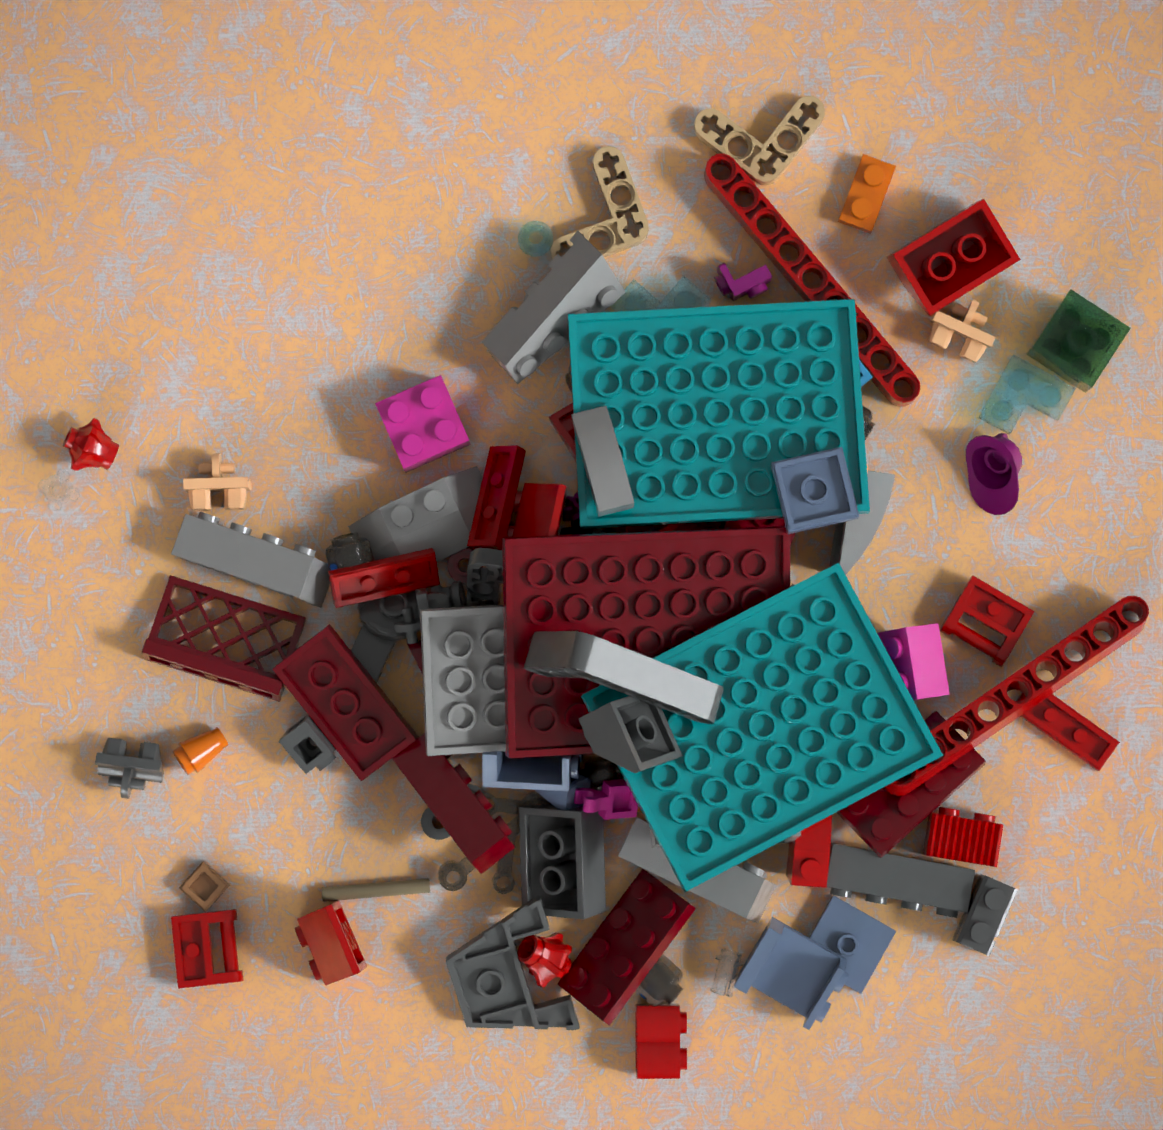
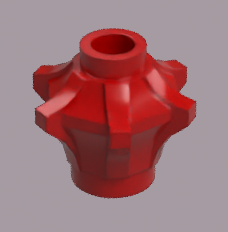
M92 418L83 427L78 429L71 427L66 435L63 447L69 449L68 452L71 457L70 469L78 471L87 467H101L108 470L116 457L119 444L113 442L105 434L98 419Z
M555 932L548 937L527 936L519 945L518 959L526 964L529 968V974L535 977L536 983L540 987L545 988L550 980L555 977H564L571 968V959L568 956L572 952V946L563 943V935L561 933Z

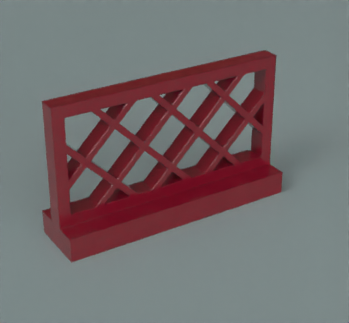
M170 575L151 632L144 643L142 655L144 660L280 702L284 691V683L276 674L264 671L259 659L277 650L282 660L297 649L306 617ZM175 586L189 590L195 602L176 611L171 601ZM196 593L205 595L206 597L199 600ZM213 599L224 601L229 613L210 621L202 605ZM230 603L240 607L233 610ZM169 606L173 613L165 616ZM198 607L207 624L188 633L179 616ZM249 609L258 612L263 623L244 632L236 615ZM264 614L272 616L274 618L267 621ZM176 618L184 635L173 641L158 638L161 626ZM233 618L240 635L221 643L214 626ZM282 620L295 623L293 635L278 643L270 626ZM210 629L218 646L206 652L196 650L191 638ZM267 629L274 645L256 654L247 637ZM187 640L190 647L181 645L180 643ZM244 640L252 656L239 663L230 660L225 648ZM289 645L285 656L282 648ZM221 651L222 654H223V656H224V658L219 657V656H216V655H213V654H215V653ZM255 662L258 669L248 665Z

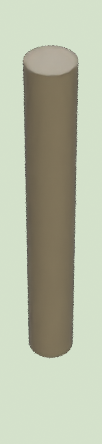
M425 878L322 887L323 902L430 893V880Z

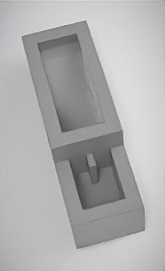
M607 406L571 414L598 517L634 508V499Z
M868 470L870 512L868 514H859L858 519L835 525L829 567L839 563L846 575L860 559L883 520L891 497L895 478L894 474Z

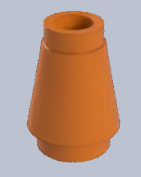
M216 727L212 731H207L178 743L179 747L173 750V754L185 773L189 775L194 771L196 773L201 771L223 748L228 746V742L219 728Z

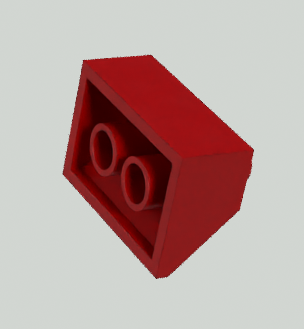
M985 199L976 201L887 256L903 286L928 316L1021 260Z

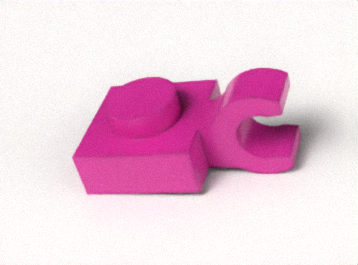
M625 779L603 781L602 791L590 788H578L575 791L574 803L583 804L582 811L586 813L598 811V814L604 820L631 818L637 815L638 803Z

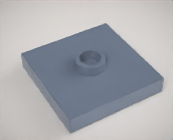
M842 447L771 462L787 535L859 518Z
M833 895L809 938L847 959L845 972L849 976L845 985L862 994L896 931Z

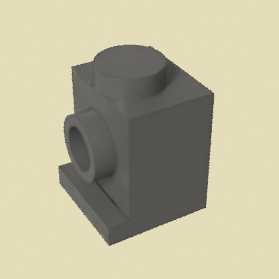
M308 714L289 728L279 740V743L305 774L315 767L321 771L336 758L333 754L336 749ZM309 737L314 741V743H315L317 746H313V745L310 743Z

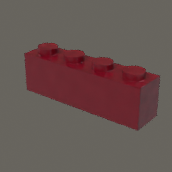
M424 733L393 757L392 760L470 863L482 874L515 848L508 838L513 832L500 815L495 819L490 815L487 810L492 807V804L480 789L475 793L470 789L468 784L473 781L460 763L456 767L450 763L448 758L452 755L427 756Z

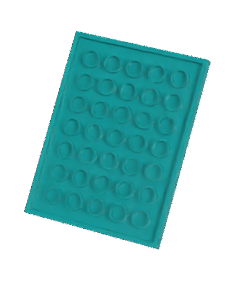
M855 299L568 314L573 414L607 406L634 499V508L598 517L575 433L580 529L783 518L771 462L839 447L843 448L858 513L868 514L870 512Z
M837 563L652 658L724 688L714 724L700 723L662 709L683 756L638 773H633L619 765L617 766L684 892H687L942 757L943 754L842 567ZM600 685L581 697L590 713L609 702L628 697V695Z

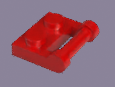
M972 575L943 622L940 632L947 636H950V634L956 636L993 658L992 662L1002 667L1035 611ZM962 614H967L1006 637L1001 646L958 622Z
M236 909L171 916L178 989L244 981L243 970H239L234 926V920H237ZM220 922L225 972L214 973L209 923Z

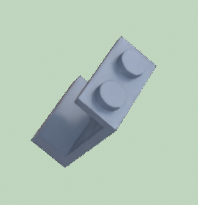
M506 751L483 752V787L569 792L572 779L579 778L580 762H583V754L508 758Z
M772 917L738 973L734 987L747 994L751 986L803 1015L805 1017L803 1027L810 1030L815 1020L821 1023L831 1006V1003L827 1002L833 990L839 993L849 976L845 972L847 959Z

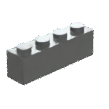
M831 843L827 887H831V895L851 898L852 891L866 894L865 901L886 905L887 899L891 898L902 900L901 908L922 911L923 905L937 907L936 914L957 918L958 911L968 913L975 870L887 853L880 858L871 850Z

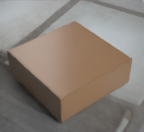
M203 861L183 882L179 889L204 912H207L230 884Z

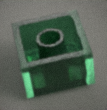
M1070 289L1064 295L1026 354L1086 393L1094 386L1131 328Z

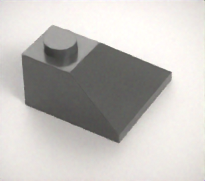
M628 696L609 702L579 718L584 736L589 742L593 753L633 773L644 771L683 756L662 708Z

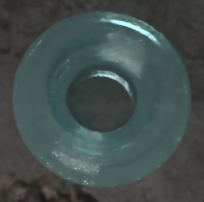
M531 221L520 229L518 243L525 254L539 257L551 249L553 233L545 223ZM537 232L542 235L543 239L539 244H533L529 241V236L532 233Z

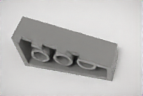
M579 231L570 239L573 245L562 257L557 254L548 264L552 269L539 284L533 282L525 291L524 302L520 307H511L482 341L494 360L517 384L534 373L543 362L561 350L569 341L568 314L603 312L626 293L603 255Z
M200 512L198 518L185 514L171 553L172 555L226 575H233V577L251 584L265 586L267 589L293 598L294 596L311 605L322 607L330 585L328 575L330 569L329 564L314 557L315 550L295 544L294 550L283 547L284 540L263 533L262 539L250 536L252 529L233 522L230 528L218 525L220 518L204 512Z
M637 817L618 856L681 887L662 849L651 848L650 826L648 822ZM745 862L742 868L736 865L688 891L750 921L759 923L776 884L762 878L764 870Z

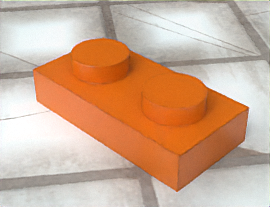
M863 154L838 222L871 234L896 166Z

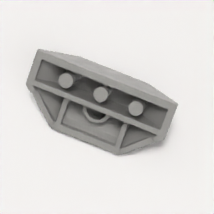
M476 466L441 478L374 510L348 526L363 559L375 561L433 548L436 561L439 562L469 548L467 543L483 479L478 467Z

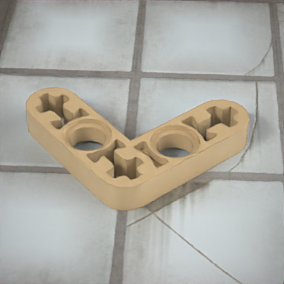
M814 96L800 98L764 144L723 113L711 108L702 110L697 115L694 122V131L696 136L716 153L730 155L753 181L760 185H770L780 178L821 125L825 116V108L820 99ZM812 105L816 108L814 115L817 119L814 120L811 117L807 119L802 126L803 130L808 131L804 135L798 126L788 122L792 119L797 124L803 114L800 108L803 106L808 109ZM712 118L716 119V128L723 134L727 127L732 130L725 136L722 145L716 143L720 139V135L712 130L707 134L703 132L704 124L701 122L703 119L706 121H710ZM785 131L793 133L797 138V145L790 150L782 149L777 142L778 135ZM734 138L745 140L748 145L747 152L742 156L732 155L728 150L729 141ZM769 147L777 155L786 158L785 162H782L779 157L776 159L772 166L773 175L766 173L764 176H761L759 174L760 166L757 163L759 161L764 164L767 163L773 152L767 151Z
M602 147L594 155L593 169L611 219L578 231L588 241L595 232L601 231L606 233L610 238V244L606 249L599 252L603 257H607L643 243L647 238L649 226L623 154L616 147ZM609 155L610 159H617L619 161L614 164V171L617 178L624 174L625 179H617L605 185L604 181L611 180V176L606 167L600 168L599 166L603 163V156ZM617 187L628 189L631 193L630 201L622 206L613 203L610 196L613 189ZM633 207H636L638 212H631V217L635 225L641 224L643 227L639 229L638 237L633 238L631 233L624 234L623 230L627 228L626 217L623 215L617 218L616 213H626ZM577 231L561 236L554 241L550 250L551 260L554 259L556 254L561 252V245L567 244V247L570 249L573 245L570 239Z

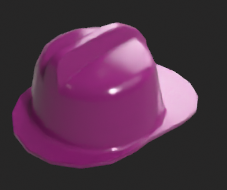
M999 433L994 437L988 435L976 436L969 441L966 447L968 482L971 496L976 504L985 512L994 515L1006 514L1015 507L1019 497L1018 473L1022 467L1021 452L1016 444L1008 439L1006 433Z

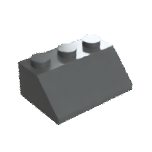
M552 804L519 807L522 906L533 898L540 896L546 916L587 919L606 912L604 821L598 814V811L586 813L582 811L583 806L562 810L557 809Z

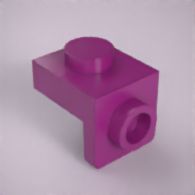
M722 263L717 267L718 276L714 277L722 295L726 296L729 294L732 301L748 295L749 299L759 296L768 290L766 284L770 283L772 279L766 264L734 281L726 264Z

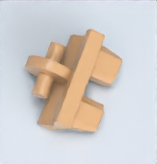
M972 300L968 308L955 303L951 313L962 317V321L940 311L935 312L930 321L933 323L928 342L946 349L953 333L966 338L959 356L976 363L985 349L992 346L996 337L970 325L973 322L984 327L988 317L976 312L979 302Z
M213 453L212 463L199 464V474H212V478H183V489L188 492L191 510L193 511L212 510L211 492L224 491L225 510H244L247 491H251V479H248V477H222V474L235 473V463H222L221 453Z

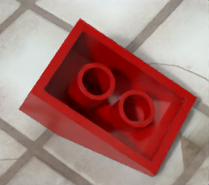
M524 483L523 491L517 490L512 511L518 512L515 526L509 525L507 537L558 535L567 496L566 485Z
M340 901L297 919L299 926L294 929L301 946H309L314 958L309 960V965L317 981L323 979L326 986L358 974L367 967Z

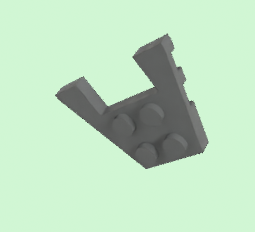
M540 896L533 898L446 956V964L466 1027L513 1029V1026H529L535 1029L547 1030L548 1027H565L566 1030L580 1029L571 995L534 1004L521 961L518 959V951L514 940L550 930Z

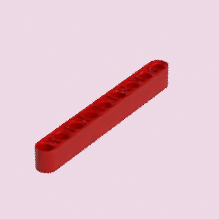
M724 153L715 154L707 161L704 178L708 187L805 302L851 299L730 155ZM716 165H724L729 169L730 176L725 180H718L713 177L711 169ZM738 192H747L751 195L753 203L748 207L738 206L734 201V195ZM761 219H770L775 224L776 230L771 234H763L758 230L756 223ZM786 245L793 246L798 252V258L794 261H785L781 258L779 249ZM808 272L815 273L819 276L821 285L814 289L808 288L802 282V276ZM855 304L857 326L861 327L866 333V340L858 343L859 360L873 376L871 381L891 404L898 407L911 404L919 395L920 381ZM876 353L884 354L889 360V367L886 370L875 369L871 364V356ZM900 380L909 383L912 389L911 396L906 398L899 397L894 391V383Z
M1138 596L1122 598L932 729L930 732L943 756L910 773V778L907 781H895L885 786L886 790L896 796H904L1137 636L1143 630L1149 615L1147 603ZM1132 611L1137 614L1139 620L1136 622L1127 621L1122 613ZM1095 631H1105L1109 634L1111 640L1106 642L1099 641L1093 633ZM1075 650L1081 654L1083 659L1071 661L1066 657L1065 652ZM1047 670L1052 673L1054 679L1043 681L1038 678L1036 672ZM1017 689L1024 694L1025 699L1014 701L1009 698L1007 692ZM988 709L993 711L997 718L993 721H985L980 718L978 712ZM954 729H960L967 734L968 738L964 741H956L951 738L949 732Z

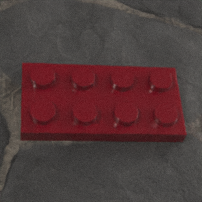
M330 624L272 668L360 781H363L419 737Z
M934 711L924 721L931 731L944 722L945 719L937 711ZM955 729L949 732L952 739L956 741L965 740ZM973 748L904 796L893 795L883 787L836 813L882 858L985 765L986 760ZM908 774L896 781H907L910 778V776Z
M642 868L571 964L569 972L557 984L610 1026L696 908Z

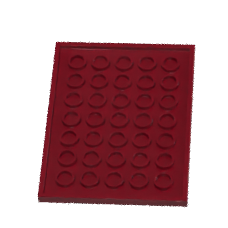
M786 527L503 537L506 756L508 758L594 754L584 736L579 718L589 713L581 696L600 686V684L585 678L547 677L524 669L534 632H583L649 658H654L790 588V534L787 535Z

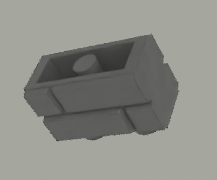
M980 874L970 897L968 913H963L952 940L990 956L996 943L994 937L999 936L1018 889Z

